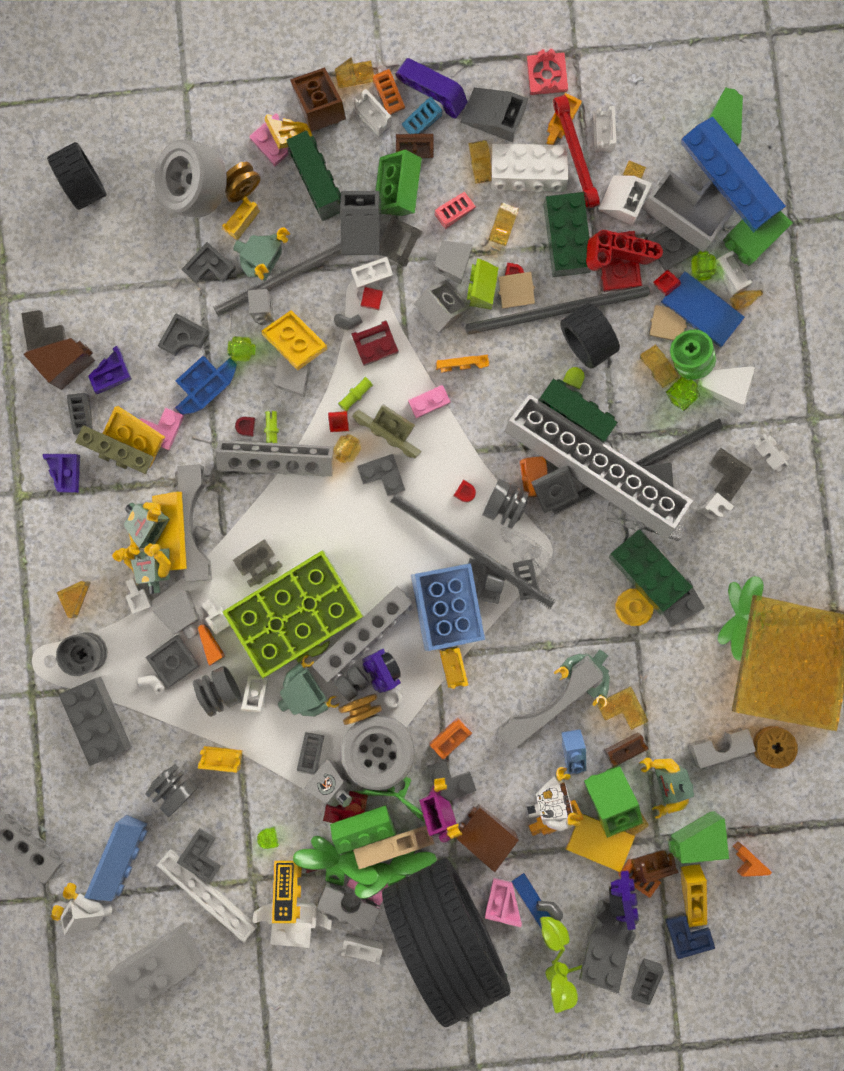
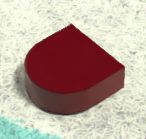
M246 416L238 418L235 423L236 431L242 436L254 437L256 418Z

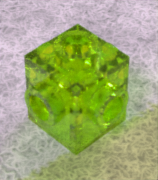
M680 377L666 391L670 402L683 411L701 396L697 389V383L692 379L688 380L684 377Z

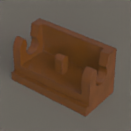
M396 134V152L407 150L422 159L434 158V134Z
M637 732L604 750L613 768L649 750L640 733Z
M663 849L631 859L635 881L649 883L679 873L673 854L669 853L667 855L666 850Z

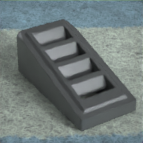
M87 393L67 395L73 434H79L82 427L78 428L77 424L86 423L87 427L93 429L90 396ZM82 400L83 403L75 404V401ZM84 408V411L76 412V409ZM85 416L86 419L77 420V417Z
M532 559L512 563L516 575L518 574L521 578L522 574L530 573V577L522 579L524 581L532 580V586L534 585L536 589L539 588ZM529 566V569L519 571L518 567ZM518 588L521 601L532 599L531 596Z
M305 732L297 766L298 772L315 775L318 771L324 741L323 735ZM308 739L319 741L318 745L308 743ZM307 747L315 748L317 752L307 751L306 749ZM305 755L314 756L315 760L305 759ZM303 764H313V768L304 767Z
M646 958L643 959L631 994L632 1000L650 1005L664 974L660 963ZM639 991H643V992H646V993H648V994H647V995H644V994L639 993Z

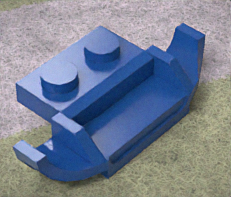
M203 355L175 380L188 394L175 409L182 415L202 410L231 383L237 363L230 357L216 369Z

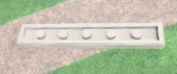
M170 849L156 866L244 943L257 928V925L211 884L177 864L180 857Z

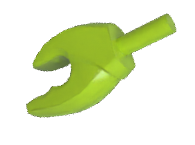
M327 641L322 646L317 645L296 659L297 662L300 663L306 655L311 657L321 655L328 648L330 641Z

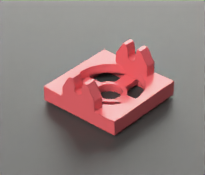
M551 48L548 52L542 49L538 52V55L527 56L530 95L568 91L565 53H555ZM549 61L555 62L560 67V70L554 71L550 68ZM543 62V69L540 72H534L536 65ZM550 71L552 78L544 79L542 72ZM554 77H561L558 83L552 81ZM535 79H541L544 83L540 85Z

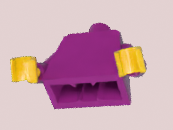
M445 778L434 779V786L428 796L419 800L429 836H439V840L446 843L453 838L461 836L462 832L459 831V824L456 823L450 802L440 795L442 790H447V785H445Z

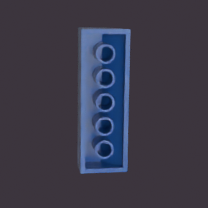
M713 116L698 124L681 139V145L753 233L786 207Z

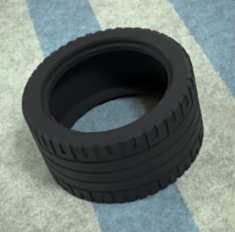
M442 858L431 864V866L429 865L383 890L382 898L385 912L401 955L423 1000L435 1019L443 1027H449L461 1021V1019L472 1015V1013L474 1014L482 1010L483 1007H487L510 995L509 982L490 935L465 885L447 858Z

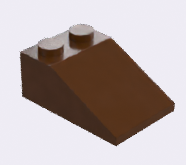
M325 67L290 79L311 132L346 120L343 102Z

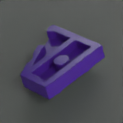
M115 346L112 349V354L107 359L104 358L99 363V366L88 375L93 390L97 395L132 380L118 346Z
M43 454V459L48 463L50 468L48 471L54 479L57 492L79 493L80 455Z

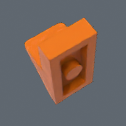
M738 841L734 844L733 848L738 851L736 855L744 862L737 870L741 876L771 875L772 872L744 845Z

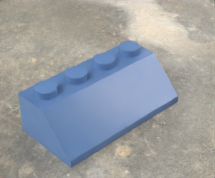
M125 815L115 823L84 898L113 901L117 896L120 897L125 887L122 883L125 878L129 877L132 871L130 864L139 854L140 849L138 845L140 841H144L148 831L145 830L147 823Z

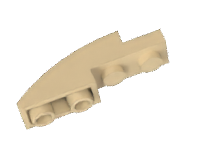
M427 826L354 849L353 852L358 869H362L433 845L434 840L432 836H429Z

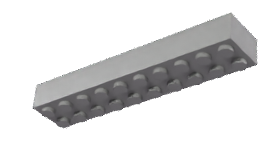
M530 394L507 423L505 433L555 466L562 468L567 465L572 477L666 539L676 528L693 501Z

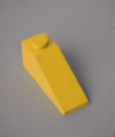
M700 864L680 867L681 886L688 926L707 925V880Z

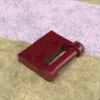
M387 320L362 332L351 333L363 366L399 353ZM383 331L385 332L386 336L361 345L360 340Z

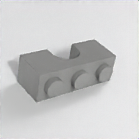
M742 726L725 732L727 743L721 750H715L712 740L708 738L688 743L695 766L700 769L702 768V770H708L717 763L727 764L736 757H749L750 753L756 751L749 729Z
M327 881L317 903L319 912L326 916L333 915L342 923H352L361 931L368 930L371 932L379 914L380 906L366 898L361 899L356 907L349 908L342 902L345 889Z

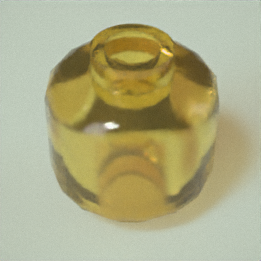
M350 434L340 436L334 446L335 458L342 463H346V461L354 462L361 450L360 440Z

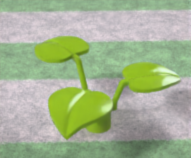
M541 917L542 936L546 946L552 951L560 950L556 958L551 961L552 966L548 967L545 971L547 980L551 982L552 1003L557 1014L569 1010L577 1004V990L572 982L567 981L568 978L566 976L568 973L582 969V965L568 969L566 964L558 962L565 951L564 946L570 942L569 933L564 924L559 920H555L552 917Z

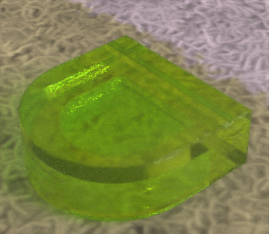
M275 826L264 828L258 834L257 842L261 848L270 849L279 846Z

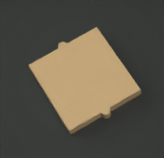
M531 272L498 277L500 289L498 294L501 296L502 308L535 303L533 291L535 286H533Z
M655 305L653 318L650 320L652 323L649 336L674 340L676 336L687 328V325H685L686 320L669 307Z

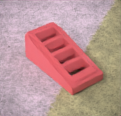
M463 192L434 211V215L442 226L447 229L475 209L476 206L468 195ZM462 199L468 204L467 208L462 204ZM455 204H458L462 211H459ZM451 207L455 211V215L449 210ZM444 212H447L450 218L447 219V217L444 215Z

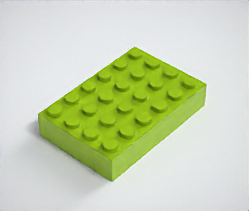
M323 550L222 611L262 679L364 617Z

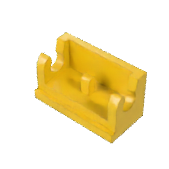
M244 196L243 202L227 223L222 225V230L236 240L242 236L260 212L258 205L255 202L251 203L246 196Z
M454 646L439 650L448 688L455 689L458 686H468L460 648Z
M204 746L200 751L201 761L198 763V769L235 773L240 770L242 750Z

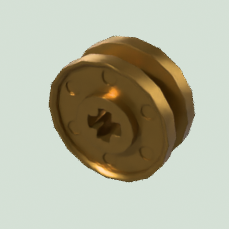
M249 162L236 164L226 172V198L229 202H238L244 196H249L259 185L261 177L257 172L253 171V166Z
M374 693L361 697L339 707L340 713L349 712L350 714L343 719L344 725L355 723L382 711L381 705L371 706V703L378 698L377 694Z
M777 726L762 728L753 739L756 750L754 752L755 757L761 763L771 768L782 769L789 766L798 754V744L795 737L783 728ZM773 744L778 746L777 750L772 749Z

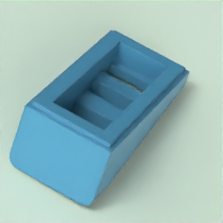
M429 97L402 123V126L409 134H421L442 117V109L432 97ZM424 112H425V114L429 117L428 119H426V118L424 117V115H423ZM417 118L423 122L422 125L416 120ZM413 122L418 129L415 131L410 123Z

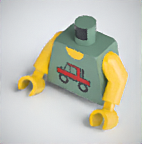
M145 502L144 504L136 505L129 503L125 507V511L129 516L124 526L129 533L131 541L130 546L126 548L124 553L126 558L134 560L135 555L140 553L139 548H145L149 543L155 544L170 519L161 512V506L158 503Z
M149 543L144 548V552L135 555L134 560L124 556L125 548H120L112 554L114 560L118 562L124 560V563L133 571L138 584H148L149 594L161 593L159 581L169 580L171 562L169 560V548L160 549L158 544L152 545Z
M647 757L639 763L646 765L640 769L642 772H647L654 767L663 801L666 806L660 804L652 808V810L657 809L660 813L655 818L663 817L667 812L670 814L684 810L689 803V798L694 797L693 784L690 782L688 771L679 766L673 759H654L652 761V759Z

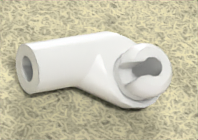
M157 675L138 677L139 687L150 685L157 694L163 693L166 688Z

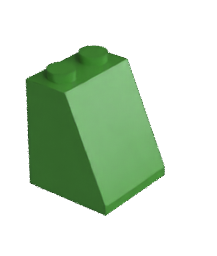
M725 87L709 118L713 116L738 147L742 134L743 95L739 94L735 89Z
M780 211L753 233L742 219L726 235L723 241L729 250H733L738 255L742 263L750 266L793 222Z
M620 766L609 768L601 774L592 775L584 780L586 790L607 838L643 824L639 803Z
M715 811L705 814L671 834V841L668 843L669 851L682 864L729 859L725 818Z

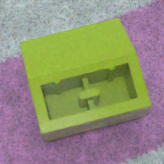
M477 258L476 265L472 264L470 281L473 283H469L467 300H470L469 306L492 310L499 268Z

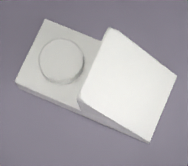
M248 676L241 711L262 712L265 707L264 698L268 678L262 679V677Z

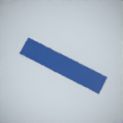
M523 873L511 882L542 930L540 918L551 917V915L547 911H537V901L542 900L525 873Z

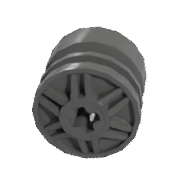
M499 479L482 516L494 520L498 514H501L500 524L504 525L506 519L509 518L510 521L507 527L512 529L520 520L527 506L529 492L524 491L521 498L517 496L520 488H517L513 494H510L511 484Z
M84 632L65 638L56 650V660L64 673L70 676H81L102 667L107 659L108 649L105 641L99 635Z
M226 666L212 671L213 681L207 675L202 676V680L198 678L193 681L197 700L210 717L216 715L217 711L219 713L224 711L223 702L229 708L242 702L238 685Z
M176 764L164 770L151 783L148 791L145 793L148 798L153 793H157V796L152 800L153 803L161 798L164 800L160 810L168 818L198 789V786L190 778L183 783L179 781L184 774L183 771L176 776L173 775L179 768Z

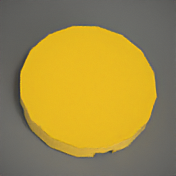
M636 588L627 589L618 596L615 603V612L624 624L641 626L652 618L654 607Z

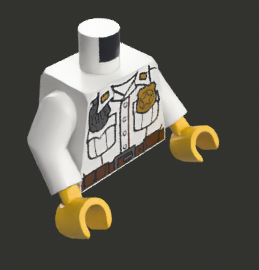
M559 767L556 775L536 793L538 804L527 806L529 818L541 815L543 825H547L549 828L560 832L573 826H581V823L576 821L580 815L572 812L565 782H563V779L569 780L571 778L570 774L564 775V772L567 770L564 767Z

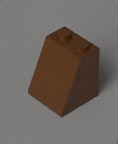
M72 338L33 349L23 354L48 383L60 390L65 388L95 361L91 356L93 354L92 350L80 340L77 342Z
M478 804L469 810L467 820L459 824L458 828L462 835L456 837V839L492 871L496 872L519 839L513 829Z

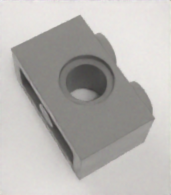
M268 289L248 290L249 312L255 323L267 325L269 322L274 321L273 300Z

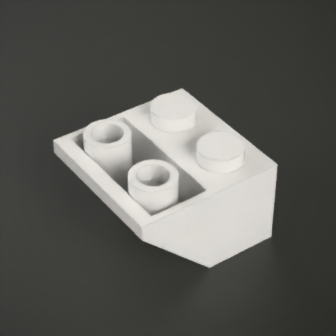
M613 175L598 211L633 225L652 183L636 176Z

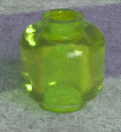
M708 251L698 252L691 259L693 277L697 278L698 281L712 279V276L717 272L716 257Z
M234 336L231 341H228L227 355L231 356L233 361L248 362L251 359V355L255 356L256 346L252 344L249 337Z

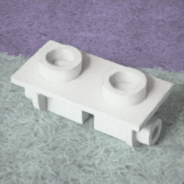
M764 433L763 440L759 438L754 442L755 448L763 457L768 453L771 454L766 461L773 470L780 472L784 468V463L789 466L787 461L790 459L784 450L779 451L775 446L777 442L771 435L767 437Z

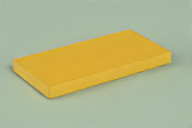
M182 492L152 496V503L160 504L161 512L170 519L155 544H158L160 549L169 548L170 571L187 569Z

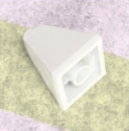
M755 367L712 370L705 377L699 378L698 385L701 386V390L739 413H744L754 378Z

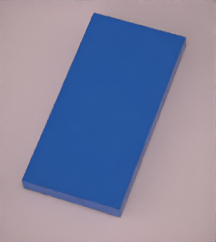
M684 271L679 278L681 284L669 295L665 296L661 303L681 316L696 330L707 333L712 342L721 348L745 316Z

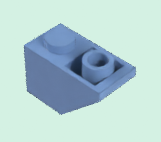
M581 729L561 732L567 774H579L587 771L586 747Z

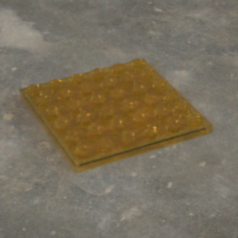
M753 595L731 711L837 731L844 695V614Z

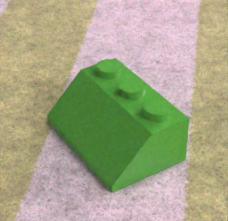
M407 150L380 157L375 191L380 192L381 214L405 216L415 213L421 157Z
M386 805L330 824L332 841L338 854H345L354 849L397 835Z

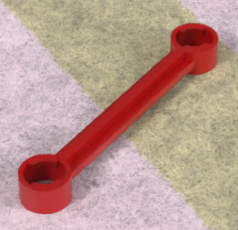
M566 95L553 99V107L556 116L560 119L583 190L582 192H584L585 206L587 209L599 206V195L597 189L593 187L574 128L568 98Z

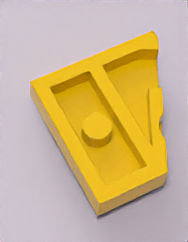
M267 114L265 116V122L278 149L288 148L286 140L306 130L310 137L313 136L307 123L294 122L283 118V121L272 119V115Z

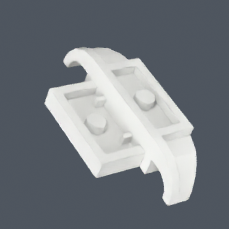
M273 902L260 907L253 914V923L266 921L268 924H272L270 944L310 948L312 928L321 926L331 930L332 919L330 916L321 914L315 904L297 902V906H300V919H296V923H272Z

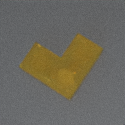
M631 686L606 698L607 705L602 710H600L601 704L599 702L596 704L605 721L622 713L631 730L648 722Z

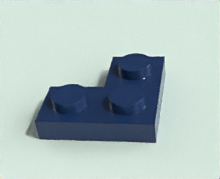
M684 914L665 919L677 959L715 949L708 927L690 932Z

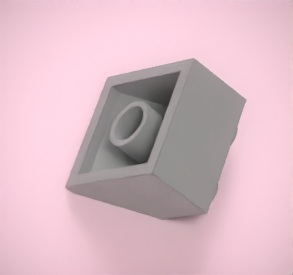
M447 280L426 289L414 303L419 312L426 317L431 326L438 332L448 328L471 308Z

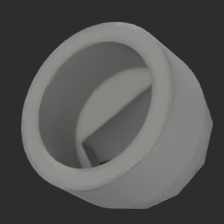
M197 525L194 531L195 539L204 541L208 539L211 531Z

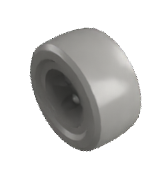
M182 139L171 142L161 153L155 170V188L162 205L171 212L187 217H204L211 214L221 203L225 193L227 176L223 159L213 148L196 141Z
M372 715L357 721L346 733L341 748L342 764L349 777L361 787L370 790L389 789L398 785L411 771L415 759L414 741L407 728L398 720L386 715ZM372 734H376L378 736V740L376 742L370 740V736ZM386 737L392 739L390 745L385 744L384 740ZM362 745L368 747L366 753L361 752L360 747ZM377 746L384 750L382 752L383 755L380 757L373 752ZM394 751L396 758H389V752ZM370 759L372 766H365V760ZM381 762L387 765L385 770L379 768Z

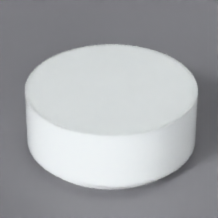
M393 688L385 692L383 700L389 708H397L401 705L403 696L398 689Z

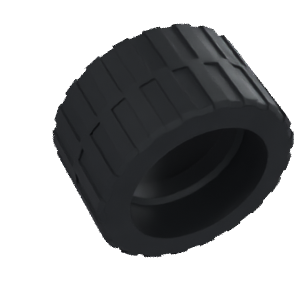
M77 142L47 157L48 163L60 186L77 210H81L106 197L107 194L102 182Z
M591 303L584 304L560 322L561 330L570 348L588 368H595L620 349L619 340L611 324L603 313Z

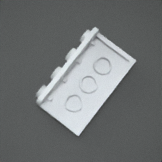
M492 144V190L563 192L566 190L568 183L567 145Z

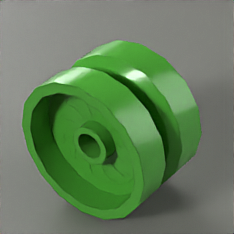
M701 330L684 331L676 336L671 343V358L675 370L680 376L696 380L708 375L715 367L717 358L712 339L707 333Z

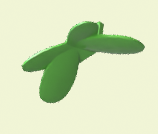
M758 576L749 578L743 589H741L737 582H731L728 587L729 600L736 615L722 627L718 635V642L724 645L731 640L732 655L737 661L746 660L750 654V628L762 629L766 611L754 609L764 589L763 581ZM760 615L759 622L756 624L755 617Z
M408 777L403 780L405 787L399 793L394 792V786L387 789V791L370 789L354 791L368 796L397 797L417 818L425 823L423 812L405 799L411 779Z
M314 836L311 839V844L315 849H302L293 855L294 863L301 868L312 870L326 869V882L343 886L345 874L363 885H372L378 880V873L373 867L368 866L358 869L353 851L340 855L329 841L320 836ZM333 874L337 875L339 880L333 879L331 876H333Z
M415 851L394 857L390 865L381 862L371 865L378 873L377 882L372 885L358 883L355 887V894L362 899L370 898L381 891L387 883L389 887L406 878V875H412L429 865L431 866V864L437 861L436 856L432 852L415 853Z

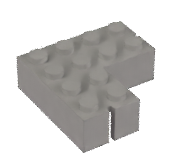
M670 170L667 171L641 208L702 252L710 245L734 211V208L710 179L703 189L698 191Z

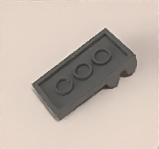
M603 900L598 901L579 980L617 994L620 990L629 946L635 940L636 934L633 930H628L626 922L619 921L616 917L612 916L610 903Z

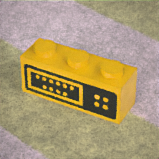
M274 861L272 923H296V919H300V906H297V898H301V886H297V877H301L302 868L297 866L294 861Z

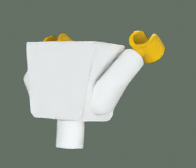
M68 883L67 887H64L63 897L65 899L73 898L74 900H70L65 910L63 907L55 905L51 912V918L55 921L61 920L64 935L66 936L96 928L103 917L112 915L111 905H102L101 900L84 898L85 896L81 893L78 895L75 893L77 886L74 883Z

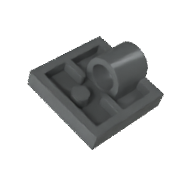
M469 558L468 564L471 563L477 599L499 604L505 578L503 579L501 575L499 576L495 571H491L489 567H485L483 563H479L477 559Z

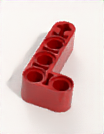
M601 230L588 240L586 263L592 271H598L608 265L611 257L649 265L662 256L663 249L657 242Z

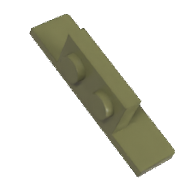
M383 404L374 419L361 410L353 413L352 417L356 419L355 421L359 425L368 427L374 435L383 437L389 445L398 447L407 457L416 459L422 452L406 441L415 425Z
M82 426L75 443L99 453L98 457L109 462L110 459L117 461L115 465L123 469L130 467L146 474L153 460V456L86 426Z

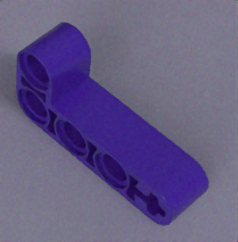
M406 58L395 73L397 79L403 84L440 102L444 111L454 119L459 116L468 103L465 92L460 84L410 58Z

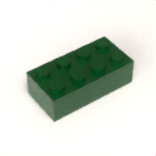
M306 130L287 139L286 142L292 160L321 220L324 221L339 214L341 193L339 188L335 187L334 178L330 170H327L325 159L322 153L318 151V145L314 136L310 137Z
M584 192L546 196L543 206L552 277L590 273L591 270L586 263L587 246L590 237Z
M553 378L539 398V401L602 442L606 441L618 423L611 413L602 412L596 403L586 401L580 392L567 388V384L560 379L555 380Z
M640 529L609 555V559L660 615L692 588V585Z

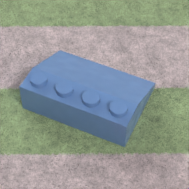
M471 563L411 575L425 651L485 640Z

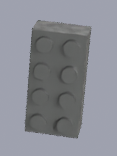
M102 677L94 678L58 694L89 766L132 747Z

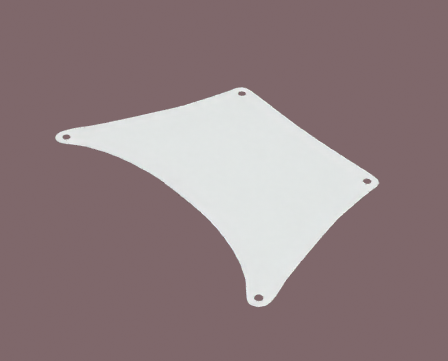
M353 280L346 290L345 317L352 318L359 314L363 323L350 330L344 329L337 364L328 388L315 416L298 444L334 446V469L332 476L277 474L229 533L207 555V558L211 561L212 580L186 582L185 578H181L164 593L152 600V607L135 614H130L112 625L93 632L105 641L108 649L107 659L98 670L81 676H70L61 670L58 663L52 668L47 667L44 664L45 657L53 655L56 658V650L61 642L39 647L33 654L32 665L36 674L42 679L70 689L94 678L102 677L113 703L136 710L227 748L242 750L243 755L302 789L305 788L314 776L297 771L305 732L323 735L324 741L318 770L326 759L336 762L352 783L349 791L360 790L361 786L355 783L346 773L341 758L344 737L355 723L344 725L343 719L350 714L349 712L340 713L338 708L349 703V701L340 693L334 682L330 680L327 683L312 666L305 667L304 670L308 668L327 698L324 702H328V698L334 695L337 697L331 699V704L335 705L339 702V706L336 708L329 707L327 711L315 717L302 716L300 713L293 715L290 709L285 712L281 711L278 707V702L283 699L280 695V691L283 689L282 683L286 673L298 664L295 659L266 677L268 678V684L264 698L265 707L261 713L241 711L248 676L261 677L230 625L218 634L214 633L205 620L209 614L202 604L207 600H211L216 610L221 607L223 610H226L322 550L327 554L364 616L398 586L413 602L410 605L413 609L405 616L403 614L398 616L396 619L399 622L391 629L387 627L382 632L385 635L377 642L373 640L368 644L370 649L363 655L359 653L354 658L356 662L348 669L345 666L340 672L343 676H347V671L356 665L371 683L372 679L369 673L367 674L363 669L362 659L383 648L386 653L389 652L394 657L401 672V677L398 678L401 684L395 687V689L402 693L403 700L401 705L397 708L386 706L383 700L385 692L378 693V691L374 690L372 684L363 691L359 690L358 695L351 701L376 693L378 698L371 703V706L381 705L382 711L374 715L392 717L407 727L426 701L446 679L439 650L442 649L425 651L411 575L468 564L469 558L473 557L469 556V554L467 555L465 551L463 552L459 547L457 548L453 543L451 544L447 539L445 540L441 535L439 536L435 531L433 532L429 527L427 528V526L402 511L400 507H396L394 503H390L395 494L387 496L382 479L363 485L357 466L393 454L405 487V491L397 493V495L399 494L398 497L402 498V500L405 498L408 504L415 505L414 508L421 509L420 511L424 512V514L426 513V515L429 514L427 517L430 516V518H434L433 521L436 520V522L442 523L441 526L448 527L447 530L454 531L453 534H458V536L460 535L459 538L466 539L468 541L467 544L469 542L470 544L472 543L474 545L473 548L475 546L476 548L478 547L480 549L479 552L481 550L482 552L484 551L486 553L485 556L487 554L488 556L490 555L492 559L496 560L495 562H500L502 566H506L512 572H514L512 563L532 559L537 577L552 558V545L548 537L537 528L525 512H523L520 520L512 529L507 527L510 521L509 518L506 519L504 525L500 524L501 514H498L494 520L482 516L498 480L483 463L447 405L417 419L415 418L408 400L436 388L400 327L384 292L379 311L361 307V300L357 298L358 291L364 289V287L382 290L381 287L374 282L357 288ZM387 320L399 353L363 366L351 333L362 332ZM383 331L362 339L360 342L361 345H364L386 335ZM364 377L368 378L373 387L347 411L349 431L330 432L328 412L344 411L338 403ZM383 404L415 425L406 441L422 452L416 459L407 457L401 449L389 445L386 439L374 435L368 427L359 425L355 421L356 419L352 417L353 413L361 410L374 419ZM463 479L472 484L476 490L475 498L470 502H462L453 496ZM532 546H537L541 550L538 558L533 559L529 556L528 551ZM523 566L518 568L519 571L529 569V566ZM530 573L521 575L522 578L531 576ZM507 580L504 581L499 604L478 600L484 634L519 596L518 588ZM188 591L200 616V620L193 624L198 631V626L207 625L224 652L225 657L209 666L199 631L191 639H188L183 631L173 634L153 611L181 592ZM391 603L387 606V611L389 614H396L398 607L396 604ZM377 616L373 619L375 627L380 628L383 626L384 620L381 617ZM360 620L319 644V646H322L327 641H330L324 653L316 657L309 655L305 659V664H311L312 661L315 663ZM367 630L359 632L361 640L366 641L369 639L370 634ZM179 635L200 666L170 688H165L161 694L155 693L154 688L150 685L139 687L138 677L157 675L145 657L174 636ZM476 642L457 645L460 648L462 658ZM347 643L345 651L353 654L355 646L352 643ZM337 656L332 657L331 664L334 667H339L341 665L340 658ZM226 666L238 685L242 702L230 708L223 702L224 711L220 713L217 711L216 715L210 717L197 700L193 681L198 678L202 680L204 675H207L213 681L212 671ZM372 734L370 736V740L376 742L378 740V736L376 734ZM386 737L384 740L385 744L390 745L392 739ZM308 739V743L317 745L319 741ZM362 745L360 747L361 752L366 753L368 747ZM307 747L306 749L307 751L317 752L315 748ZM375 747L376 750H373L374 754H378L379 757L382 756L383 748ZM305 755V759L315 760L314 756ZM366 759L364 762L365 766H372V761ZM303 764L304 767L313 768V764Z

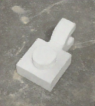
M134 578L126 581L131 593L126 596L132 614L152 607L146 589L139 590V584Z
M207 600L202 604L209 614L205 620L215 634H218L230 625L222 612L224 611L222 607L216 610L211 600Z

